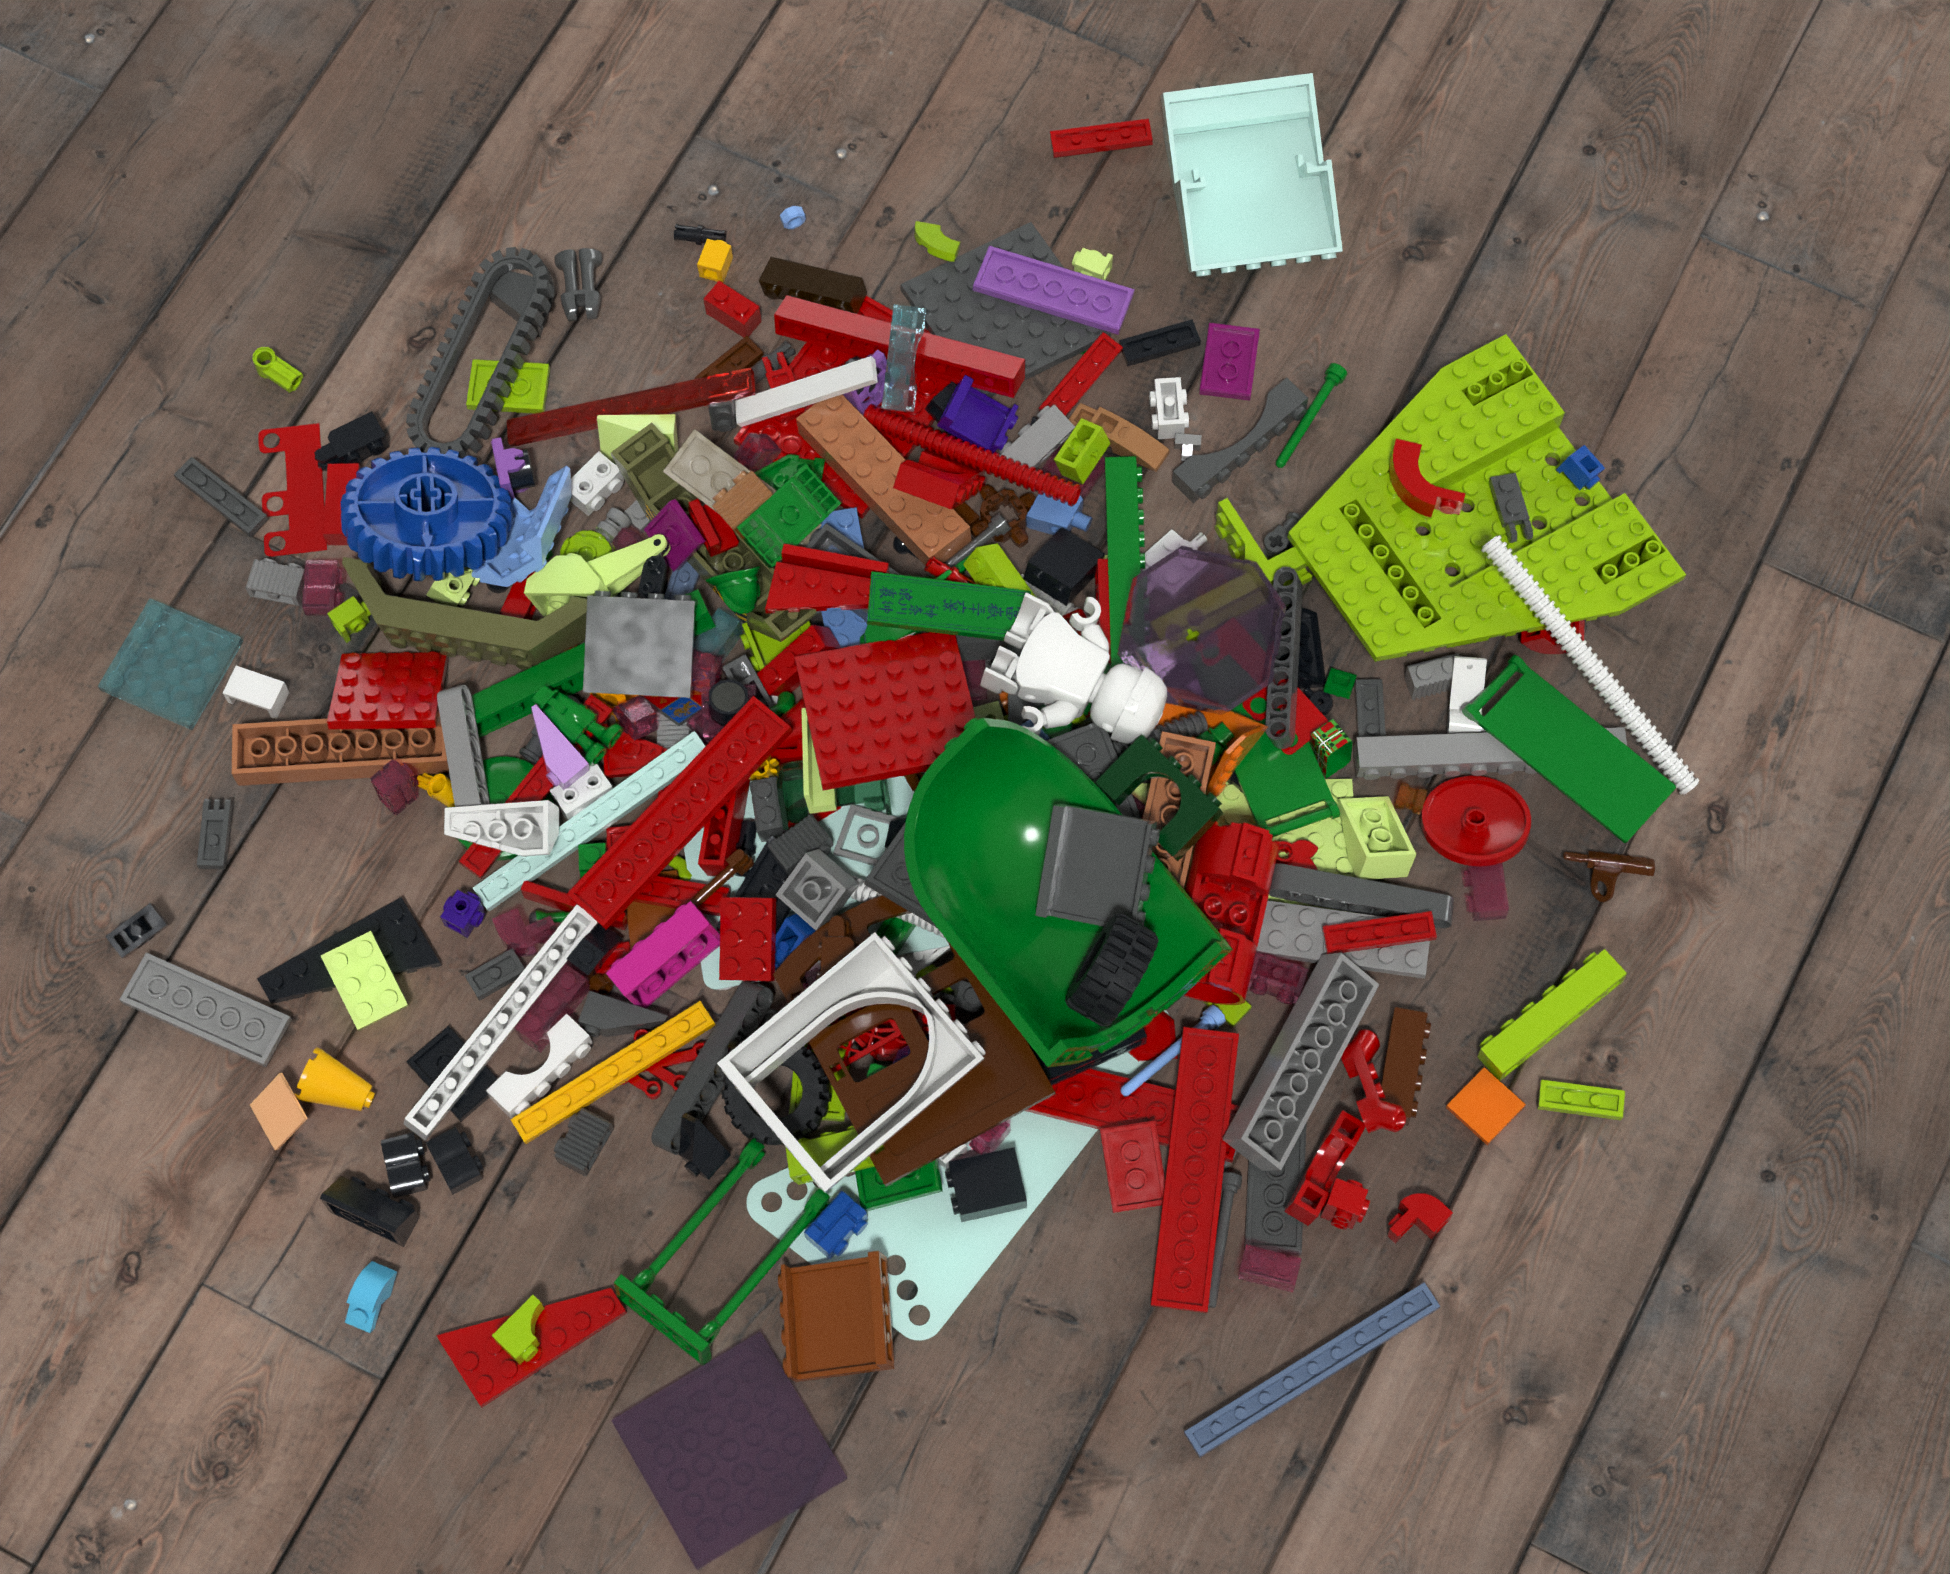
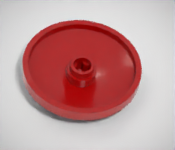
M1463 776L1440 784L1427 796L1422 808L1421 827L1427 842L1443 857L1468 866H1491L1511 859L1523 849L1530 834L1531 814L1522 796L1507 784L1488 777Z

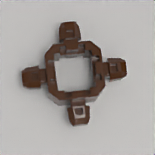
M983 486L980 491V497L983 501L980 508L981 521L976 522L970 528L973 537L976 538L989 527L988 524L992 518L989 512L992 511L994 513L1000 509L1001 505L1004 507L1009 506V508L1014 509L1018 520L1014 519L1008 524L1012 529L1005 535L1000 534L998 537L995 535L993 540L1004 543L1011 539L1017 547L1025 546L1028 543V535L1025 532L1027 526L1026 516L1027 511L1029 512L1036 500L1032 492L1020 496L1019 499L1012 490L1003 489L997 493L992 486Z

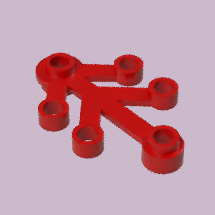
M644 1029L636 1031L634 1042L640 1035H646L649 1032ZM706 1042L696 1043L691 1050L669 1054L642 1072H649L672 1086L676 1092L678 1089L675 1086L676 1082L679 1080L683 1081L685 1076L674 1075L664 1067L695 1061L698 1056L697 1051L703 1048ZM638 1075L622 1084L630 1083L643 1091L652 1100L659 1098L662 1093L658 1082H647ZM655 1086L658 1088V1091L655 1094H650L648 1089Z

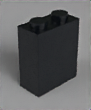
M1062 527L1028 561L1023 579L1067 606L1095 577L1097 559H1104L1105 553Z
M1015 1147L949 1161L950 1171H945L948 1188H954L955 1197L951 1198L954 1215H960L961 1222L1027 1208V1199Z

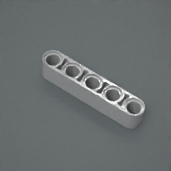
M460 685L439 691L437 693V702L455 807L490 805L470 690L466 685Z

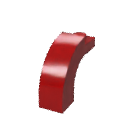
M1396 438L1390 459L1389 474L1392 486L1398 497L1412 510L1430 518L1434 509L1440 510L1445 514L1459 515L1466 493L1437 487L1429 483L1422 476L1418 465L1422 444Z

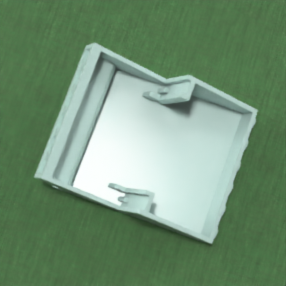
M1313 73L1162 93L1161 102L1165 125L1162 130L1189 273L1196 272V277L1211 275V270L1221 269V273L1236 272V267L1246 266V270L1261 268V263L1271 262V267L1286 265V260L1296 259V263L1311 262V257L1321 256V260L1337 258L1336 253L1342 252L1343 249L1332 161L1323 160Z

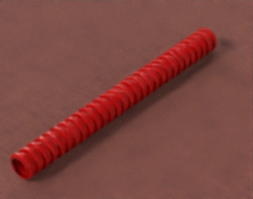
M870 404L863 414L875 429L877 428L879 432L884 431L886 435L892 434L894 438L899 436L900 440L904 441L906 439V442L909 444L913 442L915 446L921 445L922 449L928 448V451H935L937 455L942 454L945 458L950 456L951 460L957 459V462L960 464L964 462L966 466L972 465L973 469L979 468V471H986L988 475L994 474L996 478L1001 476V479L1004 481L1008 479V482L1011 484L1016 482V485L1019 487L1023 485L1024 489L1031 488L1032 492L1038 491L1039 495L1045 494L1047 498L1053 497V500H1060L1062 504L1067 502L1070 507L1075 505L1081 493L1080 485H1073L1071 481L1066 482L1064 478L1059 480L1056 475L1051 477V474L1048 472L1044 474L1043 470L1039 469L1036 471V468L1033 466L1029 468L1028 464L1021 465L1020 461L1014 462V459H1007L1005 455L999 456L997 452L992 454L991 450L987 449L985 451V448L982 446L977 448L976 444L970 445L969 441L963 442L961 438L956 439L953 435L948 436L946 432L941 434V431L938 429L934 431L933 427L926 428L925 424L919 425V422H912L910 418L905 419L904 416H897L894 412L890 414L889 410L883 411L882 407L876 408L874 404Z

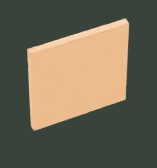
M279 1073L250 1104L274 1150H278L308 1119L283 1073Z

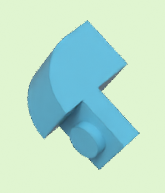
M371 1261L361 1271L347 1299V1303L350 1305L345 1323L371 1333L375 1329L381 1304L391 1296L397 1271Z

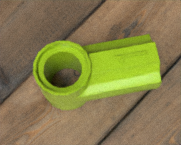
M260 347L255 350L252 359L260 377L270 379L289 393L295 391L300 386L303 379L301 372L276 356L275 352L269 347ZM266 360H270V361H271V362H270L269 364H267V365H261V363H262L263 361H266Z

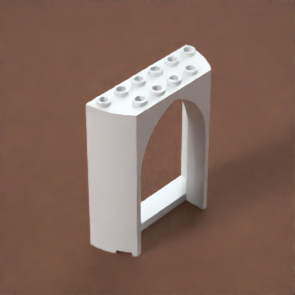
M875 932L717 1063L738 1092L750 1103L824 1193L984 1060L983 1056L986 1054L976 1040L972 1043L969 1041L970 1038L966 1034L967 1030L957 1019L954 1022L951 1020L952 1017L948 1013L949 1010L939 998L936 1001L933 1000V995L930 992L931 989L921 977L918 980L915 979L916 976L912 972L913 968L904 957L898 959L892 951L895 948L885 936L880 939ZM874 1004H896L912 1008L926 1015L929 1027V1048L924 1067L913 1087L900 1101L821 1167L815 1163L753 1089V1087L830 1023L852 1010Z

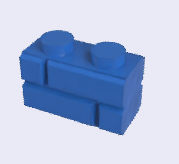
M841 1191L805 1230V1238L828 1259H831L834 1255L839 1257L849 1246L847 1242L853 1234L856 1236L861 1234L868 1225L866 1222L868 1219L867 1212L845 1192Z

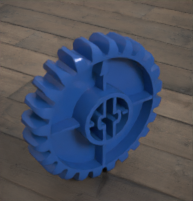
M418 447L409 448V454L403 455L400 451H393L389 453L390 460L386 461L382 457L375 458L371 461V468H360L356 472V478L347 483L346 493L342 495L340 504L341 529L344 536L347 537L348 546L351 550L358 552V558L362 562H374V570L386 572L389 569H393V577L401 579L407 574H413L414 581H423L426 575H432L435 581H441L445 579V573L449 572L454 577L463 576L464 567L477 570L483 566V559L490 560L497 555V548L505 545L507 533L510 532L512 527L511 496L507 490L500 487L499 478L494 475L493 468L485 464L478 466V458L474 456H466L461 459L459 458L458 451L448 450L446 454H441L438 447L428 448L427 453H421Z

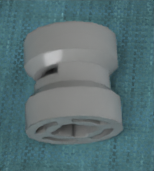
M612 507L606 514L607 518L604 521H600L595 529L608 542L616 544L621 538V532L627 530L632 522L622 511Z

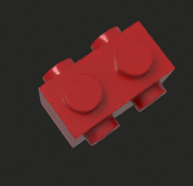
M1336 1178L1324 1205L1321 1218L1331 1221V1225L1342 1230L1347 1228L1353 1229L1355 1223H1361L1366 1215L1370 1200L1366 1199L1368 1190L1363 1188V1185L1357 1181L1347 1180L1346 1182Z

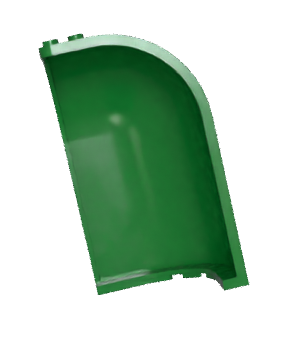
M971 719L966 723L964 731L958 737H954L944 746L945 750L930 765L921 778L909 805L904 832L905 862L914 893L935 926L1047 1067L1077 1064L1091 1059L1093 1056L1091 1052L1097 1049L1100 1053H1104L1123 1042L1152 1022L1150 1015L1154 1012H1157L1161 1007L1167 1010L1233 950L1152 851L1151 857H1155V865L1152 874L1148 873L1147 884L1150 885V894L1148 901L1143 902L1142 912L1146 913L1144 926L1155 932L1159 939L1157 948L1139 985L1117 1018L1108 1026H1100L1070 1009L1065 1002V997L1080 964L1104 926L1053 916L1045 918L1035 916L1053 806L1060 803L1122 815L1120 811L1079 767L1054 746L1030 730L1013 722L1000 719Z

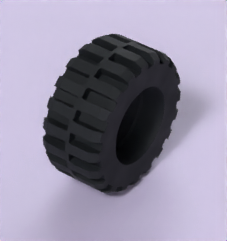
M1115 914L1111 917L1088 950L1069 986L1065 997L1067 1006L1100 1026L1110 1025L1123 1010L1145 974L1159 941L1156 933L1124 914Z
M805 1046L801 1047L780 1065L794 1071L802 1084L803 1093L799 1106L788 1116L778 1118L797 1141L807 1138L809 1133L813 1130L816 1131L821 1125L820 1121L823 1117H826L829 1111L827 1109L828 1102H831L832 1097L829 1088L831 1083L815 1053ZM724 1074L722 1082H725L724 1090H721V1094L726 1105L724 1110L726 1115L730 1116L733 1126L739 1129L747 1138H755L756 1142L777 1146L784 1145Z

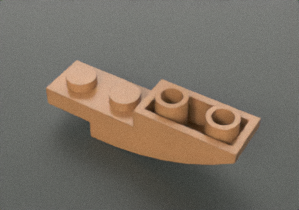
M1080 403L1069 418V421L1075 427L1081 418L1103 427L1111 443L1109 446L1112 448L1113 453L1122 457L1136 456L1137 464L1157 472L1170 453L1166 446L1151 435L1104 408L1099 407L1098 410H1095Z

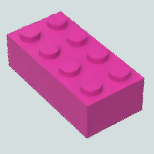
M690 901L677 908L669 920L657 925L653 933L645 940L637 942L633 946L632 951L624 958L616 960L606 974L630 1002L636 1006L647 1008L720 946V933L709 919Z

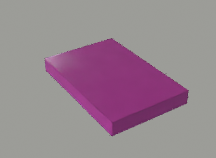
M1209 323L1200 395L1250 401L1260 329Z

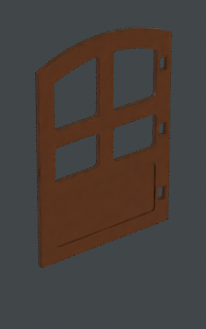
M882 895L855 906L839 916L849 920V923H851V938L861 944L871 936L868 932L869 926L890 918L910 914L911 912ZM829 922L807 937L773 974L788 1004L794 1000L793 996L805 991L801 979L819 961L818 946L822 944V937H828ZM948 941L947 943L954 953V959L921 978L930 987L932 995L963 979L970 982L985 1012L980 1017L963 1026L967 1030L966 1034L970 1038L969 1041L972 1043L976 1040L986 1054L983 1056L984 1060L885 1142L883 1144L884 1150L878 1154L874 1152L870 1155L885 1186L894 1183L1056 1094L1026 1039ZM896 1004L869 1005L838 1023L825 1027L809 1041L858 1135L900 1101L913 1087L924 1067L929 1048V1041L916 1020L912 1008ZM888 1020H894L910 1048V1054L860 1082L853 1081L838 1053L839 1047ZM840 1064L846 1075L839 1079V1081H837L831 1070V1067H835Z

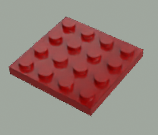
M440 652L342 654L327 719L328 730L436 728L439 714L437 693L442 691L444 687L448 657Z

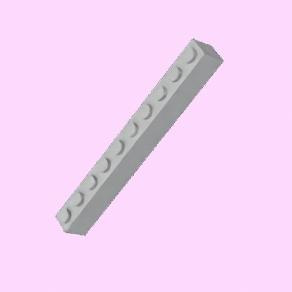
M1625 727L1605 728L1627 746ZM1488 732L1357 737L1354 744L1356 777H1364L1366 780H1375L1382 776L1401 779L1408 775L1428 778L1434 774L1455 777L1461 773H1471L1474 776L1485 775L1487 772H1498L1501 775L1512 774L1514 771H1525L1528 774L1537 773Z

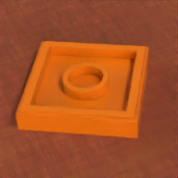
M1484 1067L1447 1104L1446 1109L1488 1146L1524 1109L1526 1104Z

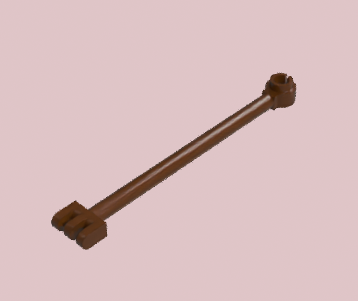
M736 850L726 859L729 865L687 903L691 901L698 908L737 872L741 876L753 866L754 860L743 850ZM606 973L603 976L602 974H596L588 982L590 991L604 996L609 994L615 985Z

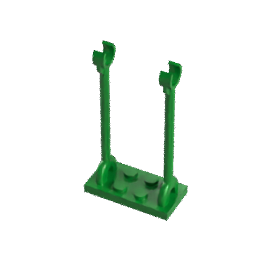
M755 1138L742 1151L738 1164L652 1264L642 1270L632 1281L622 1274L614 1281L616 1294L621 1302L704 1368L712 1359L710 1345L718 1336L721 1327L813 1219H816L830 1204L828 1201L830 1196L819 1188L807 1202L801 1217L718 1315L706 1323L697 1334L685 1325L687 1321L679 1313L674 1311L671 1314L664 1308V1302L654 1294L648 1296L646 1292L653 1284L655 1276L745 1171L748 1168L750 1170L753 1169L766 1154L763 1151L765 1146L762 1143L756 1142Z

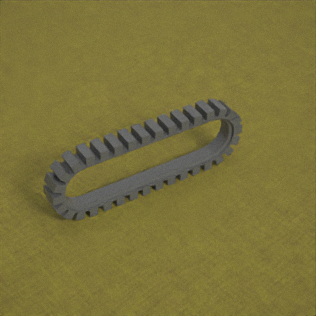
M516 247L506 248V257L498 250L491 254L494 259L493 263L485 258L479 265L484 274L474 272L471 281L477 288L467 286L464 295L470 302L461 299L457 308L463 316L454 313L450 322L456 330L447 328L444 337L449 344L440 342L437 351L443 358L433 356L430 365L436 372L427 370L423 377L429 387L420 384L416 393L422 398V401L413 398L409 406L416 414H407L406 423L410 428L406 430L413 445L420 448L421 453H427L430 447H438L441 454H446L448 450L458 451L459 458L463 459L469 456L468 449H471L476 454L482 448L477 441L478 437L484 440L488 439L490 430L485 426V423L494 426L497 416L492 412V409L501 412L504 402L498 395L508 397L511 389L505 381L514 384L518 375L512 367L521 370L524 360L519 353L528 355L531 346L526 339L534 341L538 334L532 325L542 326L545 319L539 311L548 313L551 304L547 298L554 297L555 289L551 285L554 283L551 273L543 261L536 254L533 255L530 250L522 248L519 253ZM515 269L528 271L533 275L534 280L532 293L466 430L459 438L452 442H434L428 436L427 426L429 419L494 284L507 271Z

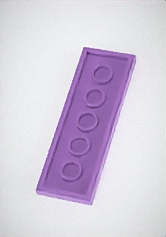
M993 246L988 247L973 284V291L1119 335L1135 290Z

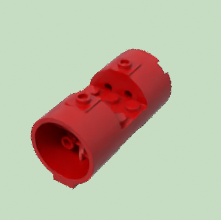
M1216 821L1195 843L1185 892L1233 950L1184 995L1185 997L1220 1005H1241L1245 1003L1280 847V841H1272L1273 835L1269 833V830L1245 822L1242 824L1231 822V825L1218 826Z

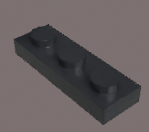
M1193 319L1119 341V345L1123 347L1122 353L1127 367L1194 348L1201 344Z

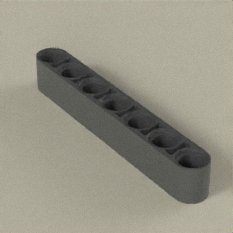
M1291 567L1278 569L1273 581L1266 726L1268 728L1266 729V734L1274 747L1278 749L1290 747L1295 739L1303 587L1299 576ZM1287 580H1293L1292 584L1283 586ZM1292 604L1289 610L1281 611L1285 605ZM1291 629L1289 634L1280 636L1282 631ZM1290 654L1288 659L1279 661L1282 655ZM1288 679L1284 686H1277L1281 680ZM1287 704L1283 711H1276L1278 706ZM1286 730L1281 737H1275L1277 731Z
M1287 864L1275 865L1269 895L1272 897L1381 917L1432 911L1435 928H1449L1452 925L1454 899L1449 895Z
M745 981L738 987L655 1126L651 1136L654 1146L679 1155L682 1115L687 1113L699 1119L700 1122L703 1121L725 1082H722L724 1072L717 1063L757 1030L773 1002V992L771 989L751 981Z

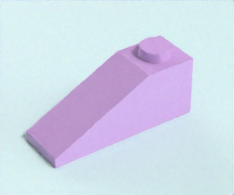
M535 704L531 707L532 716L545 767L548 772L546 777L553 786L557 787L559 785L565 790L589 771V763Z

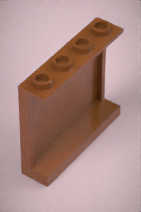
M880 1251L868 1252V1257L793 1268L785 1264L781 1265L778 1285L783 1295V1301L780 1302V1314L784 1319L785 1328L781 1331L783 1346L786 1347L783 1369L788 1378L795 1382L895 1369L887 1257Z

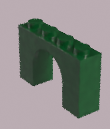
M1141 734L1095 783L1119 806L1146 780L1166 778L1177 784L1181 793V804L1177 814L1160 831L1158 843L1178 862L1224 814L1219 808L1222 803L1211 792L1206 796L1199 789L1202 784L1192 774L1186 777L1180 771L1183 766L1173 756L1170 755L1166 758L1160 752L1163 747L1155 739L1150 737L1147 740Z

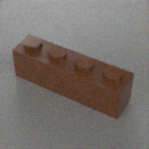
M1394 1007L1381 1086L1386 1098L1382 1100L1402 1106L1406 1114L1405 1125L1408 1126L1410 1118H1416L1418 1101L1413 1100L1415 1091L1420 1092L1423 1075H1419L1418 1070L1419 1065L1425 1064L1427 1049L1422 1048L1423 1039H1429L1431 1023L1426 1022L1428 1014L1426 1012Z

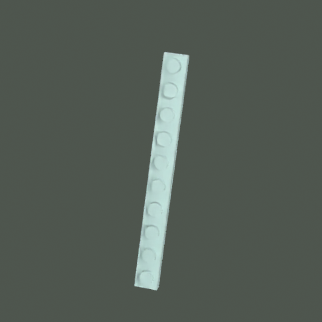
M694 731L559 826V835L550 855L525 857L518 855L474 886V891L488 911L493 910L521 890L524 881H534L578 849V845L586 844L671 784L706 747L697 733Z

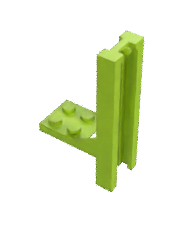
M1226 498L1218 502L1215 530L1220 539L1225 538L1232 558L1234 560L1238 559L1241 563L1242 574L1149 621L1148 630L1150 631V637L1147 638L1146 642L1149 649H1151L1152 653H1158V657H1165L1219 629L1231 618L1235 617L1238 619L1273 600L1274 575L1282 567L1293 568L1299 576L1302 585L1310 582L1312 575L1305 568L1307 567L1306 562L1295 547L1267 560L1229 499ZM1287 580L1283 586L1292 584L1293 580Z

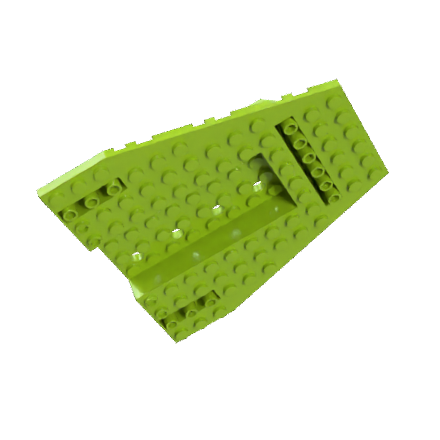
M1507 334L1442 367L1288 532L1287 538L1304 559L1306 565L1375 662L1407 656V653L1434 651L1435 648L1444 646L1450 648L1487 641L1491 637L1502 635L1508 637L1523 631H1528L1529 633L1545 630L1547 626L1545 624L1541 625V619L1539 617L1536 618L1534 616L1536 613L1529 610V604H1524L1525 599L1523 597L1519 598L1518 595L1520 593L1513 590L1515 587L1512 584H1508L1509 580L1507 578L1504 579L1502 577L1504 575L1503 572H1498V566H1493V560L1491 558L1488 559L1486 557L1488 554L1481 551L1482 547L1495 536L1500 535L1502 537L1500 540L1507 543V549H1512L1511 554L1513 556L1517 555L1518 558L1516 560L1518 562L1522 561V567L1528 569L1527 573L1529 576L1531 574L1534 576L1532 578L1533 581L1539 582L1538 587L1544 588L1543 593L1550 596L1548 599L1555 602L1554 606L1556 608L1559 607L1560 614H1565L1566 617L1564 619L1566 621L1570 620V622L1586 620L1587 622L1607 615L1609 617L1618 616L1684 580L1686 576L1685 572L1626 493L1612 499L1600 482L1590 490L1586 486L1579 490L1564 472L1559 474L1556 470L1576 451L1559 428L1565 412ZM1396 438L1422 444L1418 460L1422 476L1429 483L1437 487L1466 493L1464 503L1469 504L1473 510L1471 512L1461 510L1460 514L1457 515L1445 514L1440 510L1434 509L1430 518L1409 508L1398 497L1390 480L1389 465ZM1549 457L1555 458L1558 461V465L1550 466L1546 463L1545 459ZM1516 473L1531 522L1533 538L1525 540L1521 526L1515 525L1517 541L1510 543L1505 528H1502L1489 480L1490 477ZM1575 498H1585L1588 505H1578L1575 502ZM1539 520L1545 524V528L1536 529L1532 522ZM1425 527L1430 533L1426 536L1419 535L1416 528ZM1453 567L1458 570L1459 575L1455 577L1449 576L1445 569Z

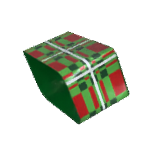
M1334 719L1313 731L1310 737L1311 748L1326 779L1345 767L1351 761L1353 742Z

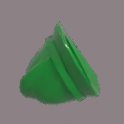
M760 566L717 575L706 579V582L715 586L717 591H720L725 604L733 612L748 614L753 611L757 598L760 596V586L757 583V573Z

